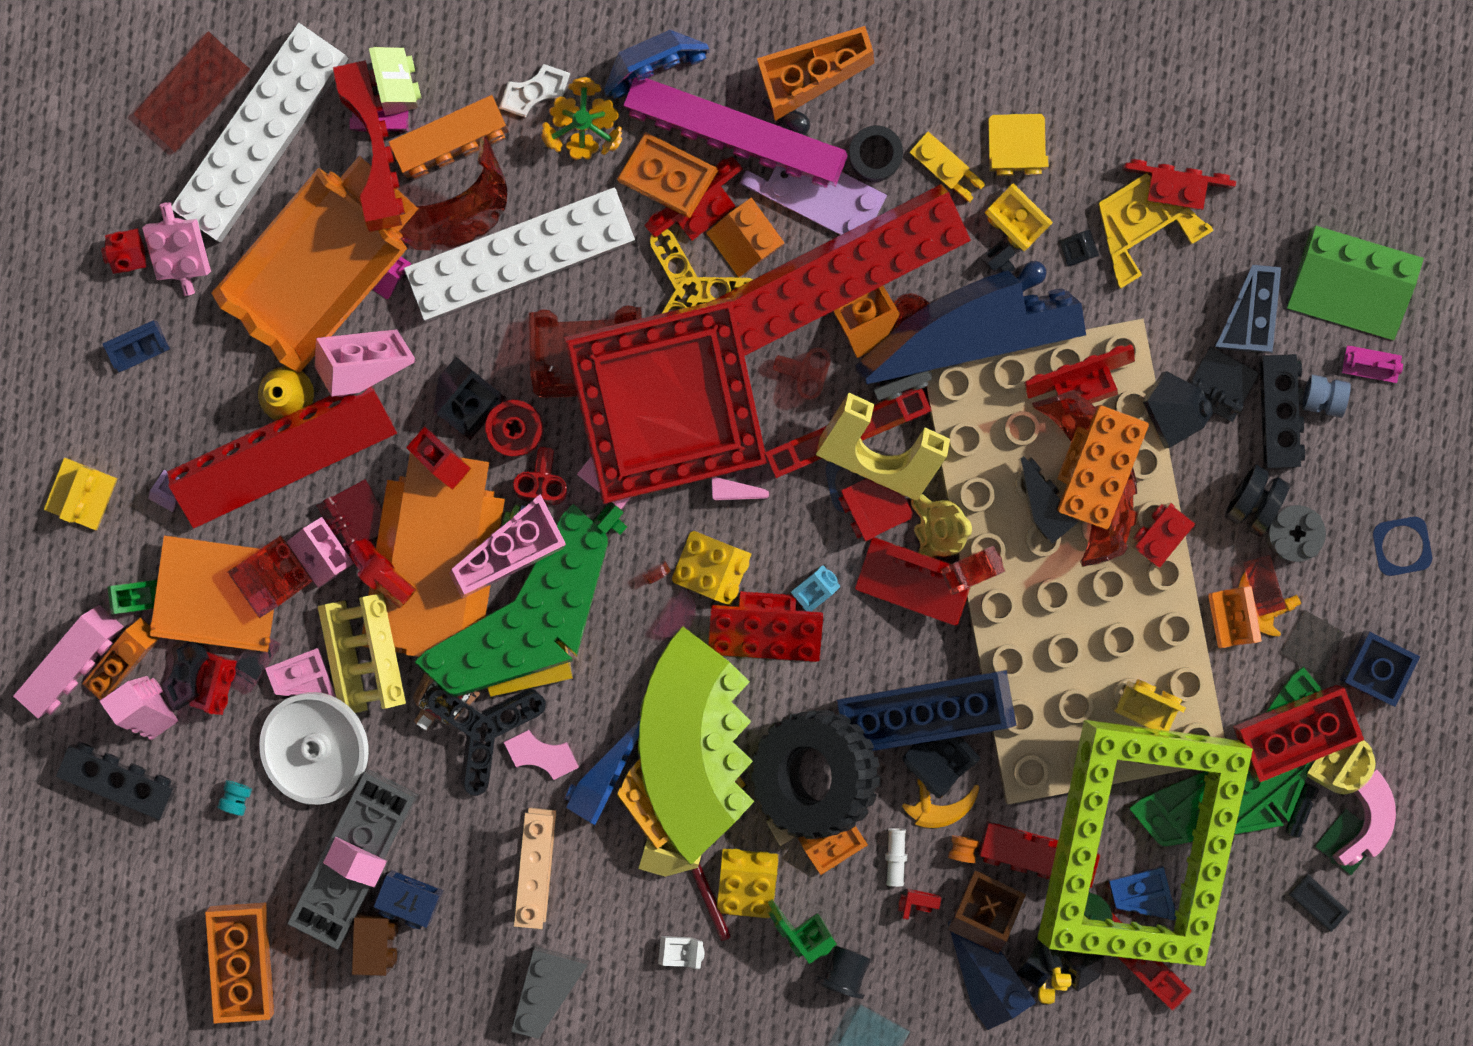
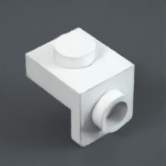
M661 936L658 964L662 966H684L693 969L701 968V962L704 959L702 941L691 937Z

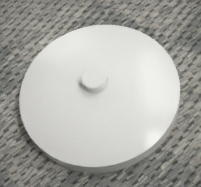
M305 692L282 701L270 712L261 730L260 756L268 777L283 794L298 802L313 805L333 802L348 794L359 783L365 772L369 753L364 727L349 706L331 695L319 692Z

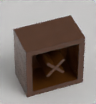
M974 871L965 887L947 930L999 954L1007 942L1026 894L978 871Z
M360 911L354 917L352 975L386 976L394 968V965L397 964V948H392L395 937L398 936V920L384 917L379 912Z

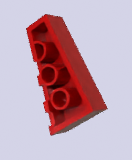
M987 821L978 854L984 857L983 862L999 866L1000 862L1010 864V869L1022 873H1027V870L1038 872L1037 876L1050 880L1058 840ZM1098 852L1095 860L1090 888H1092L1100 859V854Z

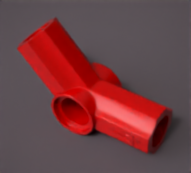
M364 538L351 544L349 547V557L360 570L357 573L359 578L372 589H378L398 608H401L412 597L416 589L394 570V565L381 555L370 541Z

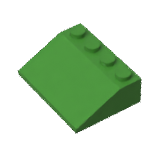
M1314 226L1310 229L1287 309L1394 341L1415 289L1424 258Z

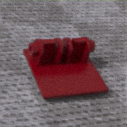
M366 479L316 505L324 521L346 553L350 551L349 547L354 541H360L364 538L369 541L378 536L382 508Z

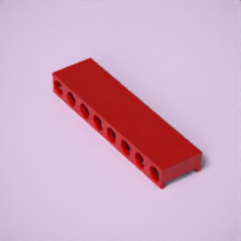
M373 386L357 396H354L355 394H348L343 397L330 395L167 471L168 486L193 529L396 435L397 431L393 426L391 418L388 416ZM341 400L338 405L329 408L333 402ZM316 412L311 418L303 420L306 415ZM291 424L287 429L277 432L282 426ZM265 436L261 441L252 444L256 438ZM239 448L234 454L226 456L229 451ZM214 460L210 465L201 468L205 462ZM188 472L184 477L175 480L179 474Z

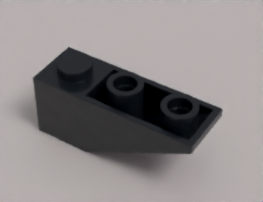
M1022 456L1019 458V464L1032 523L1047 541L1053 544L1079 521L1074 517L1058 512L1057 509L1061 501L1057 496L1060 492L1050 479L1046 482L1039 475L1042 469L1032 457L1027 460Z

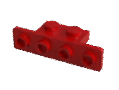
M731 156L720 161L715 166L718 172L690 218L666 207L662 211L654 213L644 226L656 238L677 221L687 236L693 241L736 207L721 186L743 169L741 165Z
M1130 159V163L1125 162L1122 166V171L1151 175L1147 202L1202 211L1204 209L1207 185L1229 189L1236 187V181L1230 180V175L1213 173V177L1202 175V170L1186 168L1185 172L1174 171L1175 166L1158 164V168L1147 166V161Z
M1117 346L1111 349L1110 352L1099 356H1089L1082 362L1073 365L1060 366L1056 371L1045 375H1034L1024 382L1028 399L1055 390L1064 413L1118 395V389L1110 370L1135 362L1133 346Z

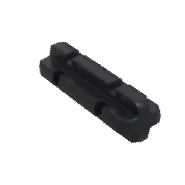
M1310 784L1303 785L1301 790L1302 796L1298 798L1290 817L1292 821L1291 823L1288 822L1285 830L1288 835L1295 838L1301 836L1304 829L1302 825L1306 824L1314 804L1312 800L1316 799L1319 792L1317 787Z

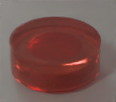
M663 561L645 571L642 577L646 584H652L669 574L671 569L667 562Z

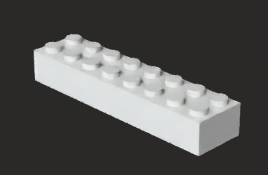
M298 23L172 205V210L187 220L197 219L199 229L215 240L222 242L334 81L333 67L345 65L348 57Z
M614 187L407 266L404 269L423 319L429 322L633 244L636 241Z

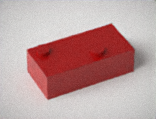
M1339 685L1331 686L1233 726L1237 739L1253 749L1249 770L1252 778L1259 782L1364 741L1346 690Z

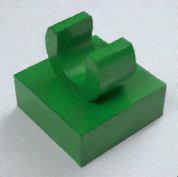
M609 502L593 520L595 525L605 534L612 528L621 535L627 528L619 519L624 512L612 502Z

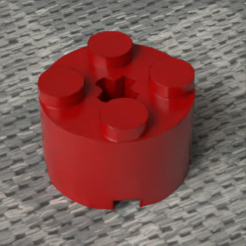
M509 400L500 403L492 409L487 417L485 430L487 438L495 450L507 456L519 457L527 455L537 448L543 437L544 425L539 412L533 406L520 400ZM519 421V427L522 428L521 433H515L513 437L511 436V430L508 429V425Z

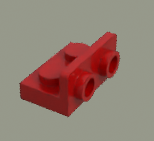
M1161 503L1151 515L1154 519L1147 528L1142 526L1133 537L1136 542L1132 547L1158 568L1163 565L1195 525L1194 522L1176 509L1172 503H1167L1165 506Z

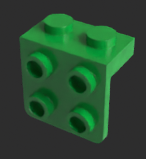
M774 900L768 901L771 911L768 912L769 916L775 923L774 925L783 938L786 937L791 949L798 958L804 956L810 964L817 958L827 955L837 945L818 913L795 929Z

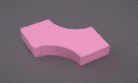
M530 730L504 742L516 767L522 765L539 766L545 769L552 776L553 780L579 768L567 742L558 745L546 744L539 741Z

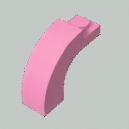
M1375 769L1368 783L1354 792L1363 806L1365 821L1360 833L1332 855L1339 865L1346 866L1349 864V866L1356 864L1363 858L1362 852L1368 857L1377 856L1386 846L1392 835L1396 818L1394 797L1388 783L1377 769Z

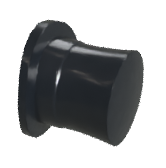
M834 946L823 976H815L814 980L826 989L850 997L864 999L865 995L860 992V988L872 959L856 951Z

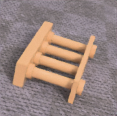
M529 807L528 813H525L514 927L543 929V922H546L557 810Z

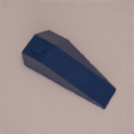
M950 931L971 1006L987 1030L1015 1018L1036 1003L1001 951L998 954Z

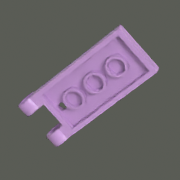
M777 165L769 181L749 171H745L740 181V184L839 235L875 218L887 197L886 194L843 172L840 174L836 187L828 184L827 188L813 184L811 182L812 178L804 175L801 176V179L790 175L784 179L780 176V173L786 171V169Z

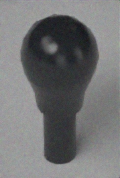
M766 96L762 104L771 110L768 97ZM796 110L779 118L786 129L802 135H806L811 126L809 118Z

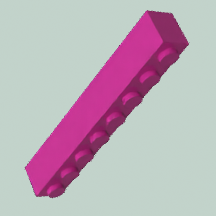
M637 77L634 78L623 105L630 112L629 116L640 121H645L646 118L656 121L655 126L670 131L672 127L681 130V135L692 140H697V137L708 140L707 145L722 150L724 146L733 149V154L744 159H749V156L760 159L759 164L771 169H775L776 165L786 169V174L800 179L802 175L810 177L813 184L823 188H827L828 184L836 187L848 156L845 150L648 78L638 81Z

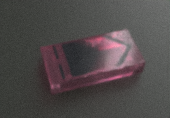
M270 637L268 652L244 649L237 660L236 674L233 681L252 692L265 672V668L268 667L280 648L281 643Z

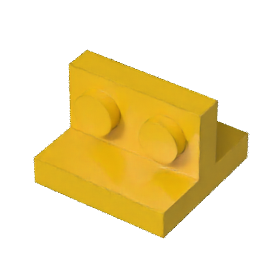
M64 458L44 510L60 516V519L67 522H76L98 530L118 478Z

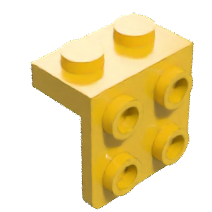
M1042 114L990 116L988 120L989 172L997 171V176L1013 175V171H1025V175H1041L1042 170L1048 168V156H1046L1045 117Z
M692 531L688 536L672 576V581L706 597L732 605L739 592L742 577L749 567L751 553L699 532Z
M1137 679L1135 683L1127 682L1114 712L1150 729L1169 731L1178 711L1184 713L1186 707L1180 705L1182 699L1165 691L1160 696L1154 693L1155 686Z
M723 849L717 907L721 914L770 918L768 912L771 911L768 901L774 900L778 854L743 851L740 849Z

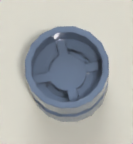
M1311 374L1306 383L1302 409L1316 413L1325 410L1326 415L1342 418L1349 401L1350 382L1334 379L1330 383L1326 377Z

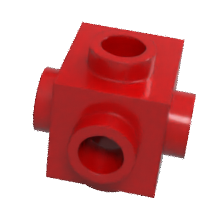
M139 229L119 231L105 235V247L101 248L102 257L105 264H110L113 274L146 268V251Z

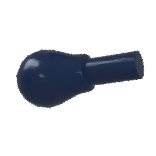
M1039 261L1026 263L1017 277L1022 284L1023 292L1042 283L1046 278L1047 271L1044 264Z

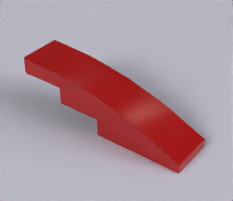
M1112 913V915H1113V921L1116 922V923H1122V922ZM1118 957L1172 1011L1193 992L1161 961Z

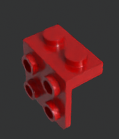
M868 478L840 491L842 497L838 498L844 512L850 511L854 522L850 523L854 534L857 539L862 537L865 542L913 517V512L904 495L877 484Z

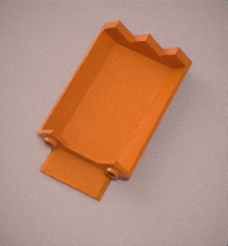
M360 155L341 177L332 171L326 173L318 168L211 293L222 310L241 320L250 336L270 346L280 363L298 373L315 356L316 338L331 337L407 250V247L401 240L403 235L399 231L419 209L398 189H395L396 198L402 197L405 214L400 215L402 225L368 232L360 195L367 184L371 165Z
M410 452L406 477L399 476V481L387 480L376 550L394 565V570L416 589L412 597L401 608H398L384 596L395 652L420 657L425 651L484 619L486 616L491 585L462 599L449 573L452 568L500 529L505 499L494 497V491L485 490L489 462L461 458L471 470L452 490L433 475ZM369 587L368 596L381 593L378 589L374 590ZM363 624L362 634H366L365 624Z

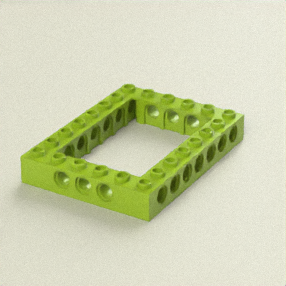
M1084 720L1037 939L1053 950L1205 966L1253 749L1239 740ZM1117 760L1208 771V775H1205L1204 778L1206 785L1203 799L1198 805L1200 812L1197 826L1192 832L1194 840L1191 854L1187 856L1186 860L1188 867L1185 881L1181 883L1180 887L1182 895L1179 908L1175 910L1177 918L1173 932L1166 926L1158 924L1156 927L1142 926L1132 921L1131 924L1116 923L1111 919H1105V921L1090 920L1084 916Z

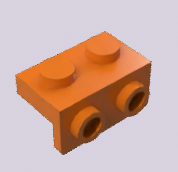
M1252 586L1209 593L1208 597L1218 648L1262 641Z

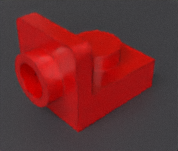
M907 888L906 895H900L898 911L902 912V919L905 920L909 919L912 904L916 905L915 909L932 912L933 908H940L941 896Z

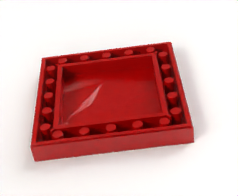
M729 297L564 337L603 504L768 464L733 301Z

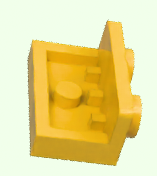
M1014 183L985 211L990 224L997 229H1001L1008 236V241L1015 248H1021L1023 251H1026L1053 223Z

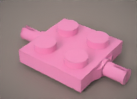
M165 202L159 205L163 221L146 224L142 229L156 280H180L183 295L189 296L195 293L191 278L207 276L211 272L197 219L182 220L175 218L171 202Z

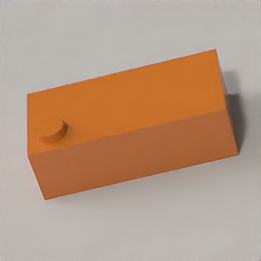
M266 903L210 906L205 915L214 1023L270 1020L274 1014Z

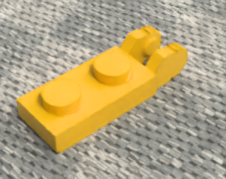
M927 132L909 152L950 190L954 189L969 203L972 201L973 196L967 189L958 184L959 180L965 176L976 188L982 189L985 186L984 182L971 172L964 162L930 132Z

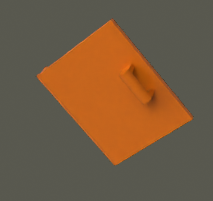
M164 535L153 617L150 624V636L268 652L282 552Z

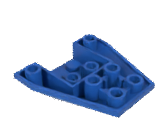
M668 30L620 51L604 88L607 98L612 95L614 99L621 98L629 93L628 88L632 85V79L636 77L638 81L647 79L654 75L653 70L661 66L664 67V70L674 67L680 63L679 58H682L684 64L689 61L691 65L698 64L707 59L705 54L710 53L709 47L704 42L673 30Z

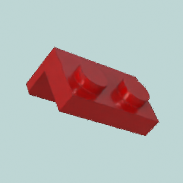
M207 652L209 658L202 664L197 675L199 697L191 701L189 706L204 710L208 714L223 715L224 709L228 704L230 685L236 674L235 667L237 661Z

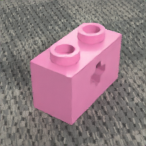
M322 517L303 528L287 541L318 588L354 564Z

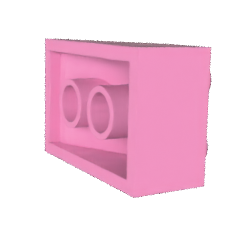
M397 329L316 338L315 369L331 396L343 397L348 394L360 393L413 364L415 361V357Z

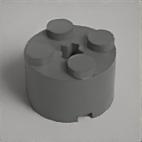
M1290 505L1280 508L1276 517L1265 531V540L1270 550L1279 558L1294 562L1306 561L1316 556L1322 549L1326 538V529L1321 516L1311 508L1301 505ZM1295 526H1297V530L1301 531V536L1296 537L1294 541V537L1290 536L1289 532L1290 530H1295Z

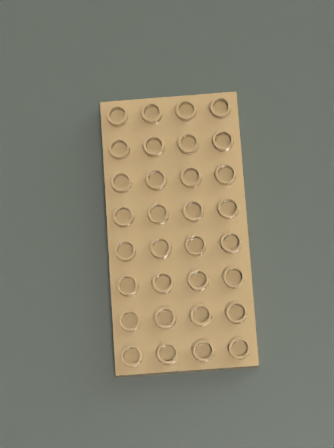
M1144 318L1087 329L1086 336L931 370L932 378L928 381L929 384L925 386L929 406L932 410L930 411L933 431L950 439L947 458L940 466L946 498L948 501L954 502L962 510L972 526L971 535L967 538L964 548L957 555L960 568L975 573L966 601L980 674L1007 670L1017 726L1008 729L992 731L1005 802L1013 804L1069 792L1084 720L1148 728L1114 712L1128 681L1135 683L1137 679H1140L1155 686L1154 693L1160 696L1165 691L1182 699L1180 705L1186 707L1184 713L1178 711L1169 731L1225 738L1186 536L1160 568L1156 567L1132 547L1136 542L1133 539L1134 535L1142 526L1147 528L1154 520L1151 515L1161 503L1164 506L1167 503H1172L1181 512L1169 448H1164L1143 404V400L1156 382ZM1117 346H1133L1135 362L1110 370L1118 389V395L1064 413L1055 390L1028 399L1024 382L1034 375H1045L1056 371L1060 366L1073 365L1082 362L1089 356H1099L1110 352L1111 349ZM1098 405L1148 422L1149 427L1109 528L1104 529L1077 519L1079 522L1053 544H1050L1032 523L1019 458L1024 456L1028 460L1032 457L1042 469L1039 475L1046 482L1050 479L1060 492L1057 496L1061 500L1067 484L1058 480L1057 477L1077 426L1089 429ZM1117 760L1112 784L1188 769Z

